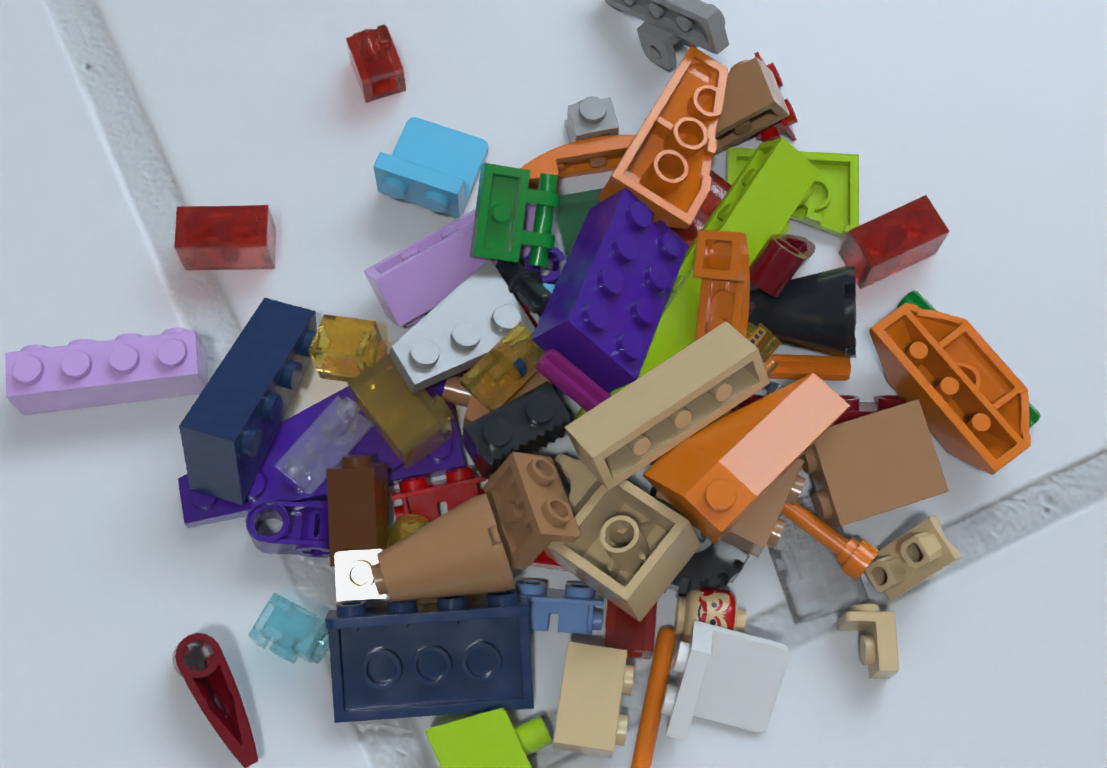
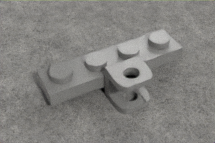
M605 0L607 4L645 21L637 28L643 50L650 61L668 70L677 63L673 45L678 42L688 47L692 45L697 48L699 46L716 55L730 45L725 30V18L720 9L713 4H707L700 0Z

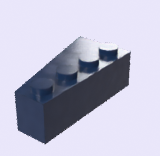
M264 297L179 425L190 490L237 504H244L311 358H315L319 352L322 335L321 332L317 331L316 311Z

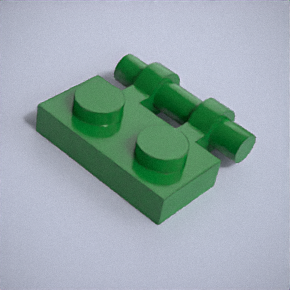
M490 163L481 164L470 257L519 263L521 246L531 247L529 265L547 267L548 252L553 250L555 236L551 235L554 209H559L560 194L556 193L558 176L540 173L538 190L528 189L530 170ZM526 204L536 206L533 232L523 230Z

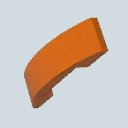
M635 135L592 137L549 150L521 167V169L530 170L528 189L538 190L540 173L558 176L556 189L558 194L559 179L614 171Z
M698 229L693 277L701 278L695 341L725 321L746 338L750 299V271L746 233ZM730 410L722 416H720L719 418H717L716 420L728 415L730 413Z

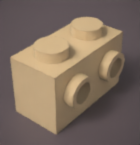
M568 641L552 749L612 757L615 745L624 746L628 715L619 714L621 696H631L635 666L626 665L628 650Z

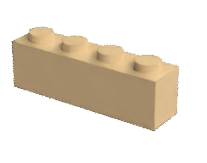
M725 321L565 426V429L579 459L609 491L770 384L759 349Z

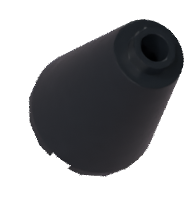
M843 266L791 279L779 297L771 296L759 288L751 289L746 337H751L761 327L766 333L760 340L845 358H856L855 266Z

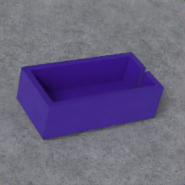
M626 187L589 209L531 338L544 351L548 349L558 350L608 393L637 380L689 246L662 220L654 222L652 220L654 213Z

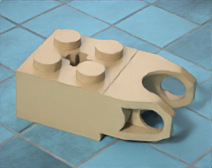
M559 453L554 459V463L559 467V472L572 483L568 501L581 536L574 543L552 541L544 551L553 561L641 622L701 546L699 539L689 520L628 480H624L608 491L581 460Z

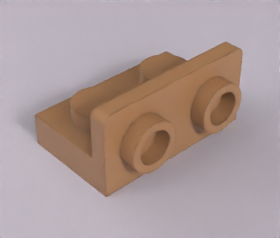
M512 452L483 486L497 524L496 527L503 543L510 569L526 570L552 541L574 543L581 536L554 460L551 457Z

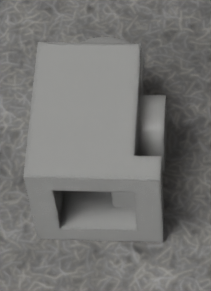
M591 96L580 100L576 104L568 105L567 120H565L564 125L569 143L600 135H618L619 125L611 97L600 99Z

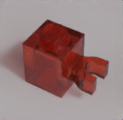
M385 24L377 26V29L362 30L346 38L350 62L366 103L406 91L403 66L388 27Z

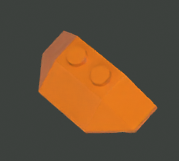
M904 303L870 328L869 333L888 383L900 396L906 398V403L919 399L929 431L948 453L994 475L1031 446L1028 388L967 319L939 311L920 309L917 305Z

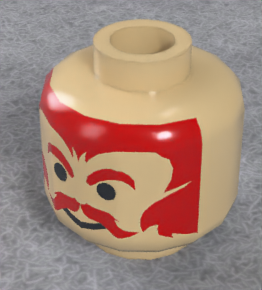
M701 587V590L688 591L686 597L678 596L674 635H681L682 642L688 643L694 620L745 633L746 609L737 608L736 596L729 590H710L709 588Z

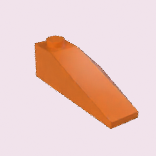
M691 45L596 200L601 202L626 187L654 213L652 219L654 222L662 220L668 227L687 229L710 191L712 157L715 155L718 140H715L718 119L722 114L729 69Z
M813 372L708 424L660 456L643 473V477L716 545L834 424L850 405Z

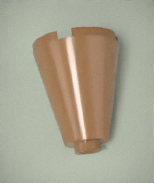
M486 493L470 498L377 553L379 564L371 566V572L378 594L389 593L392 602L506 592V590L515 588L509 562Z

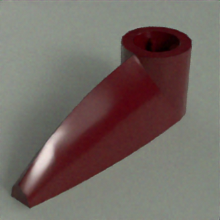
M790 234L771 235L749 266L750 282L769 295L779 297L797 270L813 255L816 248L815 244L802 236Z
M204 633L188 635L178 643L173 652L172 661L174 669L184 678L193 697L221 740L240 764L247 768L259 760L246 710L228 663L219 644L213 637ZM195 643L198 644L197 649H201L204 646L208 650L209 656L204 660L206 667L204 670L196 671L195 664L188 668L184 663L183 658L189 654L188 645Z

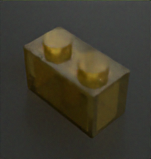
M389 354L347 382L353 401L406 469H409L453 437L450 420L454 416L445 401L438 394L431 398L425 389L412 394Z

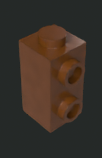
M365 454L342 456V463L326 469L330 566H335L334 555L338 551L384 550L390 546L387 463H371V455Z

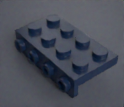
M506 590V592L487 593V599L467 601V595L437 598V603L417 604V600L392 602L391 599H388L387 606L367 607L366 601L363 600L337 603L336 610H329L325 617L326 629H328L334 722L479 713L498 708H504L505 711L534 709L527 597H517V591Z

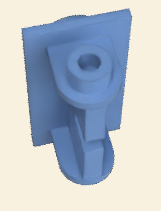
M519 580L517 581V587L509 589L517 591V597H527L529 630L548 631L549 614H559L558 632L592 635V630H602L603 611L593 610L594 606H604V597L600 593L595 592L586 583L565 584V590L547 589L546 583L543 581Z

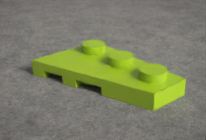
M728 147L726 153L725 195L756 149ZM799 151L820 171V174L812 184V195L802 206L795 210L790 219L856 243L859 237V154Z

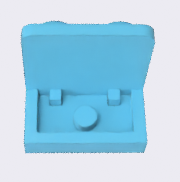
M412 117L407 120L392 155L380 152L373 168L378 192L426 207L438 213L460 218L481 170V164L484 163L487 156L488 144L484 139Z

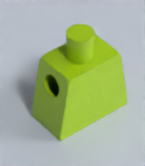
M498 708L425 730L441 768H532L527 756L552 744L551 737L541 716L513 728L504 708Z

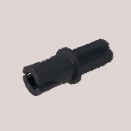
M498 261L495 267L508 285L509 292L514 294L520 305H525L533 314H538L541 317L552 294L543 286L541 276L533 270H526L520 262H509L512 265L510 266L507 262Z

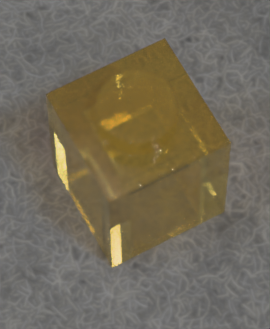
M324 314L308 350L320 378L364 385H372L378 368H382L387 359V344L382 340L376 321Z

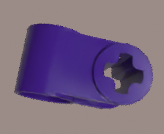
M267 500L255 504L249 510L246 517V529L255 547L260 551L268 554H293L315 558L330 557L328 501L288 502ZM274 518L283 522L280 531L273 536L266 537L258 533L259 526L267 519ZM320 522L319 535L317 536L318 523Z

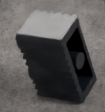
M546 381L463 426L461 441L482 478L489 479L490 474H494L512 452L531 454L532 451L539 452L540 446L547 447L548 442L555 443L557 437L563 439L566 431L565 426L569 424L571 416L551 383Z

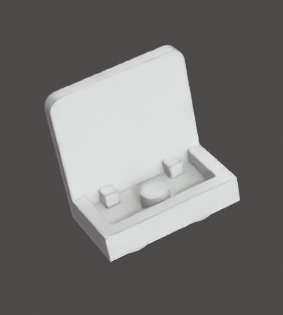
M694 620L688 643L680 641L673 664V671L679 672L676 684H667L661 704L660 713L668 715L666 736L686 741L693 716L756 733L765 731L789 661L788 647L782 643Z

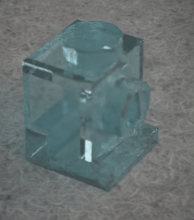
M275 592L248 634L252 641L263 649L271 641L272 644L269 650L293 664L298 657L309 663L314 662L318 664L329 648L328 629H326L325 619Z

